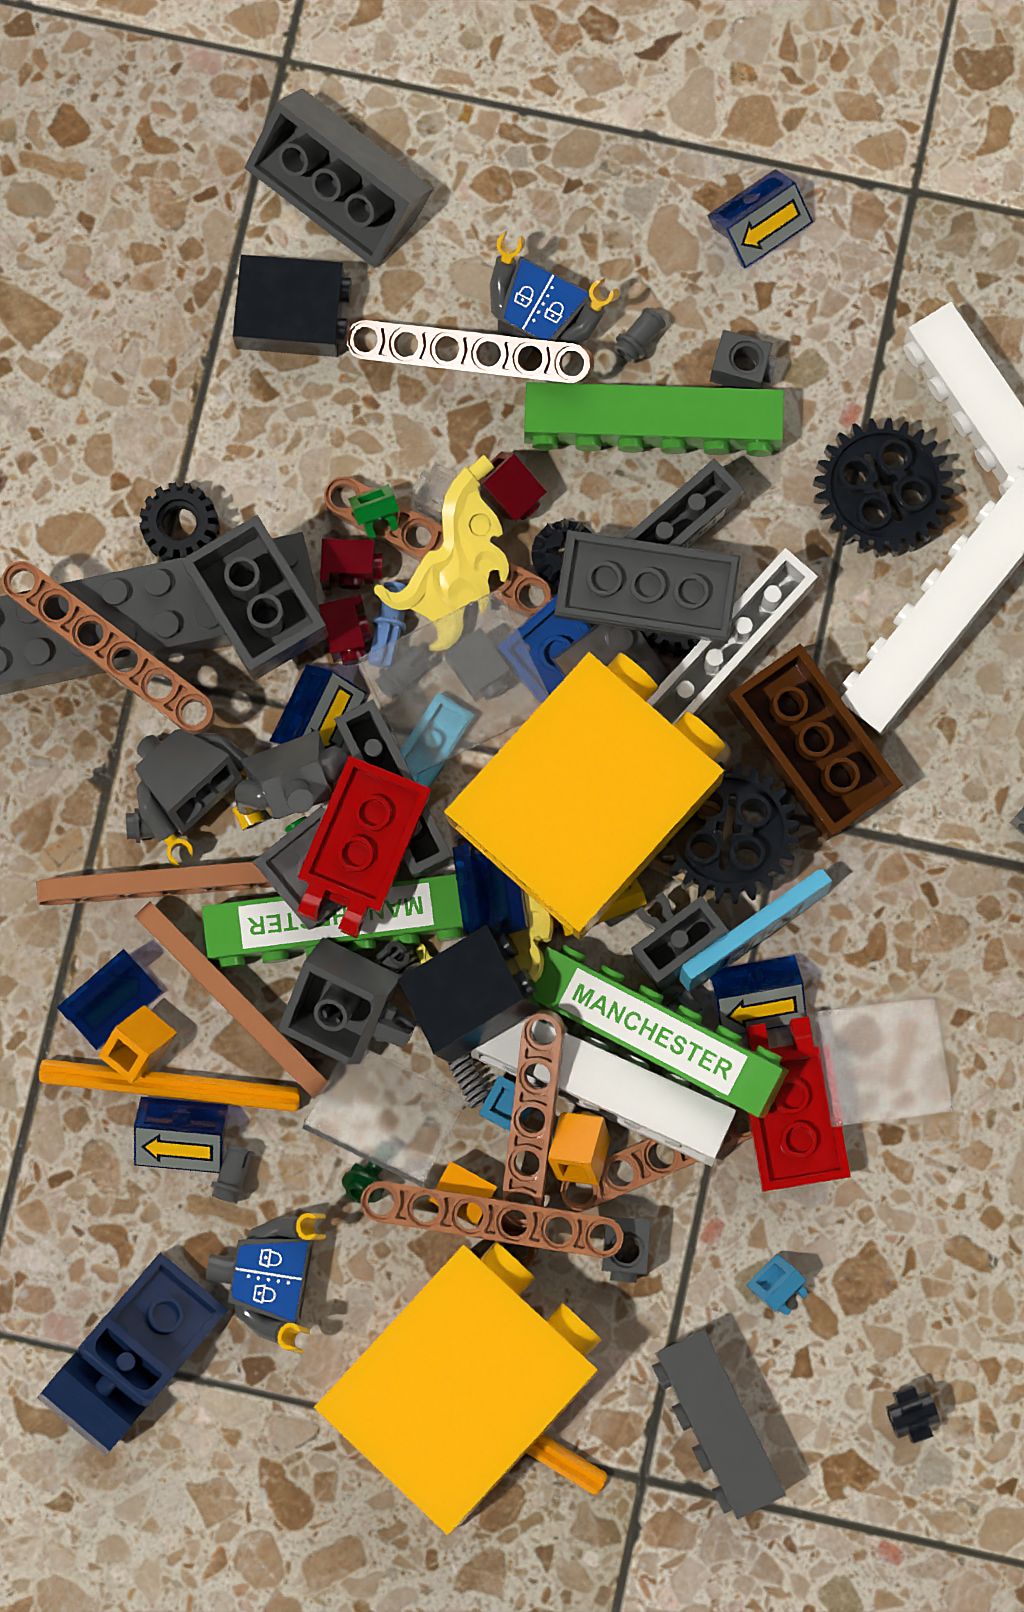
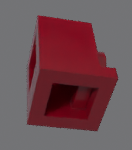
M322 538L320 566L322 590L331 591V582L339 583L338 586L343 589L357 590L363 589L364 584H374V579L382 580L383 554H376L374 540Z
M361 594L319 604L322 620L329 634L327 640L333 663L342 661L343 665L348 666L366 661L368 657L364 642L371 641L372 637L366 615L357 616L358 613L365 612Z

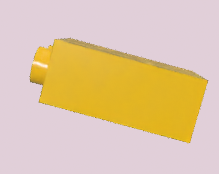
M588 652L444 811L448 823L579 940L586 935L719 787L724 774V770L714 762L715 758L726 747L724 742L705 723L688 711L674 725L666 720L647 703L659 689L658 685L640 666L622 653H619L606 667L594 655Z
M497 1241L480 1259L463 1244L313 1407L447 1536L456 1531L599 1373L598 1369L586 1357L602 1339L563 1303L559 1305L546 1321L519 1296L535 1277Z

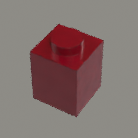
M501 451L491 461L495 468L479 481L480 486L478 489L503 518L517 521L519 518L525 520L539 508L541 503L538 500L547 491L515 454Z

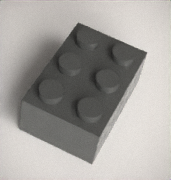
M258 515L181 559L187 574L253 681H256L329 637L324 621Z

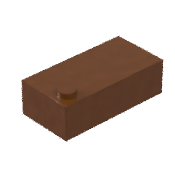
M801 643L730 692L725 699L729 708L826 841L903 786L902 782Z

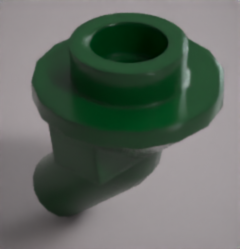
M381 1142L364 1167L355 1163L345 1172L341 1180L342 1186L352 1200L361 1203V1196L367 1186L374 1182L383 1181L378 1176L396 1153L395 1150L386 1143ZM384 1188L374 1190L370 1194L369 1203L380 1201L384 1194Z

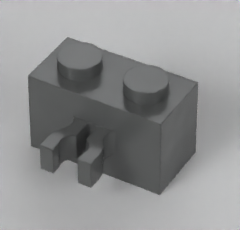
M660 892L656 895V901L663 907L662 916L666 920L664 924H661L657 917H650L643 907L635 911L640 921L645 926L654 929V931L634 945L631 951L637 963L660 993L680 979L683 964L729 933L727 927L702 895L676 915L672 914L670 902L664 893Z

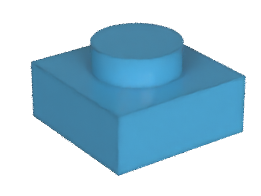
M499 1075L478 1113L479 1116L509 1132L515 1083ZM528 1107L522 1111L521 1121L523 1124L533 1107Z

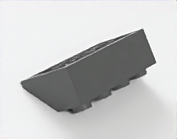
M303 88L276 102L244 167L373 268L380 265L416 222L434 189Z

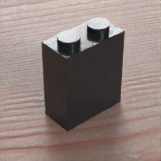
M241 254L232 334L236 349L337 357L338 344H346L348 318H341L342 303H350L352 278L345 277L343 262Z
M486 924L398 979L433 1054L449 1063L454 1062L540 1009L533 995L538 992L536 984L525 969L520 970L514 958L519 955L518 949L506 932L501 934Z

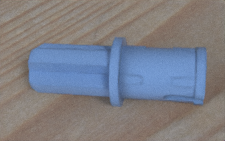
M389 581L384 583V587L390 592L401 591L406 586L399 582ZM381 601L378 617L373 618L372 625L376 628L369 655V663L372 666L387 669L394 665L400 634L406 631V624L403 623L406 610L393 609L383 601Z

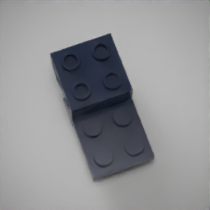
M160 1252L109 1313L105 1315L78 1347V1350L62 1366L37 1398L106 1456L228 1309Z

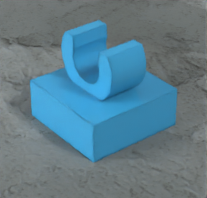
M778 1254L746 1284L755 1296L774 1312L779 1310L784 1315L791 1313L785 1302L795 1292L802 1298L808 1295L807 1290L802 1286L806 1279L796 1268Z

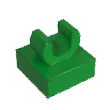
M389 484L348 498L358 525L363 524L369 538L376 537L373 524L379 518L388 520L392 531L397 530L398 523L393 513L398 512L399 508Z

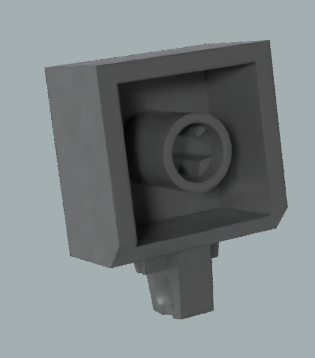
M322 938L303 963L278 1031L346 1065L361 1064L375 1041L381 1043L386 1041L404 1048L411 1039L417 1022L397 1011L398 1008L391 1003L399 985L398 979L402 977L401 975L332 941Z

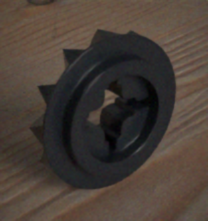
M564 518L558 522L547 523L538 535L535 536L531 550L532 563L538 575L549 584L559 587L562 559L561 556L550 552L561 548V542H563V537H567V531L594 534L582 522L577 523Z

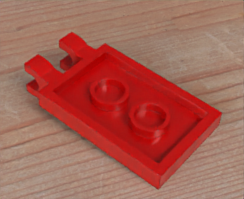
M349 755L297 877L299 881L309 884L297 909V912L300 913L299 915L317 922L325 898L347 907L338 929H340V932L357 939L368 909L381 914L432 793V789Z
M809 1016L794 1018L789 1021L794 1045L769 1049L765 1023L747 1026L746 1028L749 1050L755 1052L758 1045L781 1056L782 1059L779 1065L789 1070L766 1117L759 1118L748 1112L762 1192L851 1177L828 1046L814 1047Z

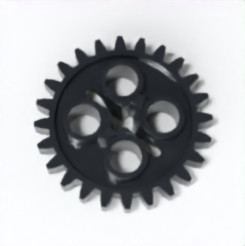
M873 418L869 419L865 432L854 423L850 430L851 438L841 432L837 434L836 442L839 448L831 445L826 446L824 454L830 461H818L816 469L825 475L815 477L813 486L824 491L815 495L814 503L827 505L820 512L819 519L826 520L832 518L834 521L829 528V534L831 535L842 530L845 532L842 545H847L853 539L857 540V553L859 554L864 551L867 544L873 546L874 556L877 558L883 546H888L893 557L897 556L901 543L912 552L916 547L915 537L927 543L931 537L927 527L939 530L943 523L936 514L947 515L950 510V506L941 501L951 498L954 493V489L942 485L950 481L953 476L951 471H940V468L947 461V456L940 455L934 457L933 452L938 442L933 441L924 445L921 442L925 432L923 429L919 430L914 436L909 435V422L907 421L902 424L899 431L893 430L891 418H887L883 429H878ZM888 452L897 453L903 459L904 465L898 468L889 467L883 461L882 455ZM866 454L872 456L875 462V470H873L870 463L865 459L864 456ZM851 469L858 470L864 475L865 482L857 486L851 485L845 480L843 473ZM878 479L883 486L891 485L888 496L883 489L877 491L874 489ZM905 490H914L920 494L923 502L917 506L908 505L903 501L901 493ZM891 505H893L896 512L899 515H901V521H896L892 515ZM868 507L877 508L882 512L884 520L876 524L870 523L863 517L862 510Z
M718 762V765L724 770L722 783L706 801L717 803L721 812L715 816H706L698 809L666 844L669 847L661 853L660 859L661 861H675L669 870V875L671 877L681 873L685 875L682 889L685 890L694 883L699 885L697 898L701 895L703 897L710 890L714 891V901L716 904H719L723 893H729L733 904H737L740 892L745 891L747 896L753 901L756 899V886L759 885L769 893L773 886L770 876L779 880L785 878L786 872L780 864L793 865L795 856L787 850L797 849L800 839L788 834L798 831L800 823L795 820H787V818L794 814L796 807L794 804L781 805L787 791L781 789L773 793L771 791L774 781L772 776L765 779L762 783L757 781V767L753 768L749 775L746 776L742 775L741 763H736L732 773H726L723 762ZM734 796L737 798V806L732 830L733 836L727 868L722 870L719 868L723 830L728 800ZM747 808H757L763 813L765 818L759 823H750L742 817L741 812ZM699 842H705L713 847L715 853L709 858L701 859L692 853L691 847ZM742 849H748L757 855L758 861L753 865L745 866L736 860L735 854Z

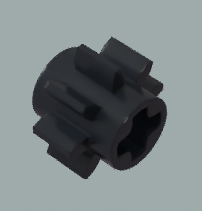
M910 1386L893 1392L896 1403L886 1406V1412L896 1437L901 1438L908 1435L910 1442L913 1444L934 1437L930 1427L939 1424L940 1418L929 1391L918 1394L915 1386Z

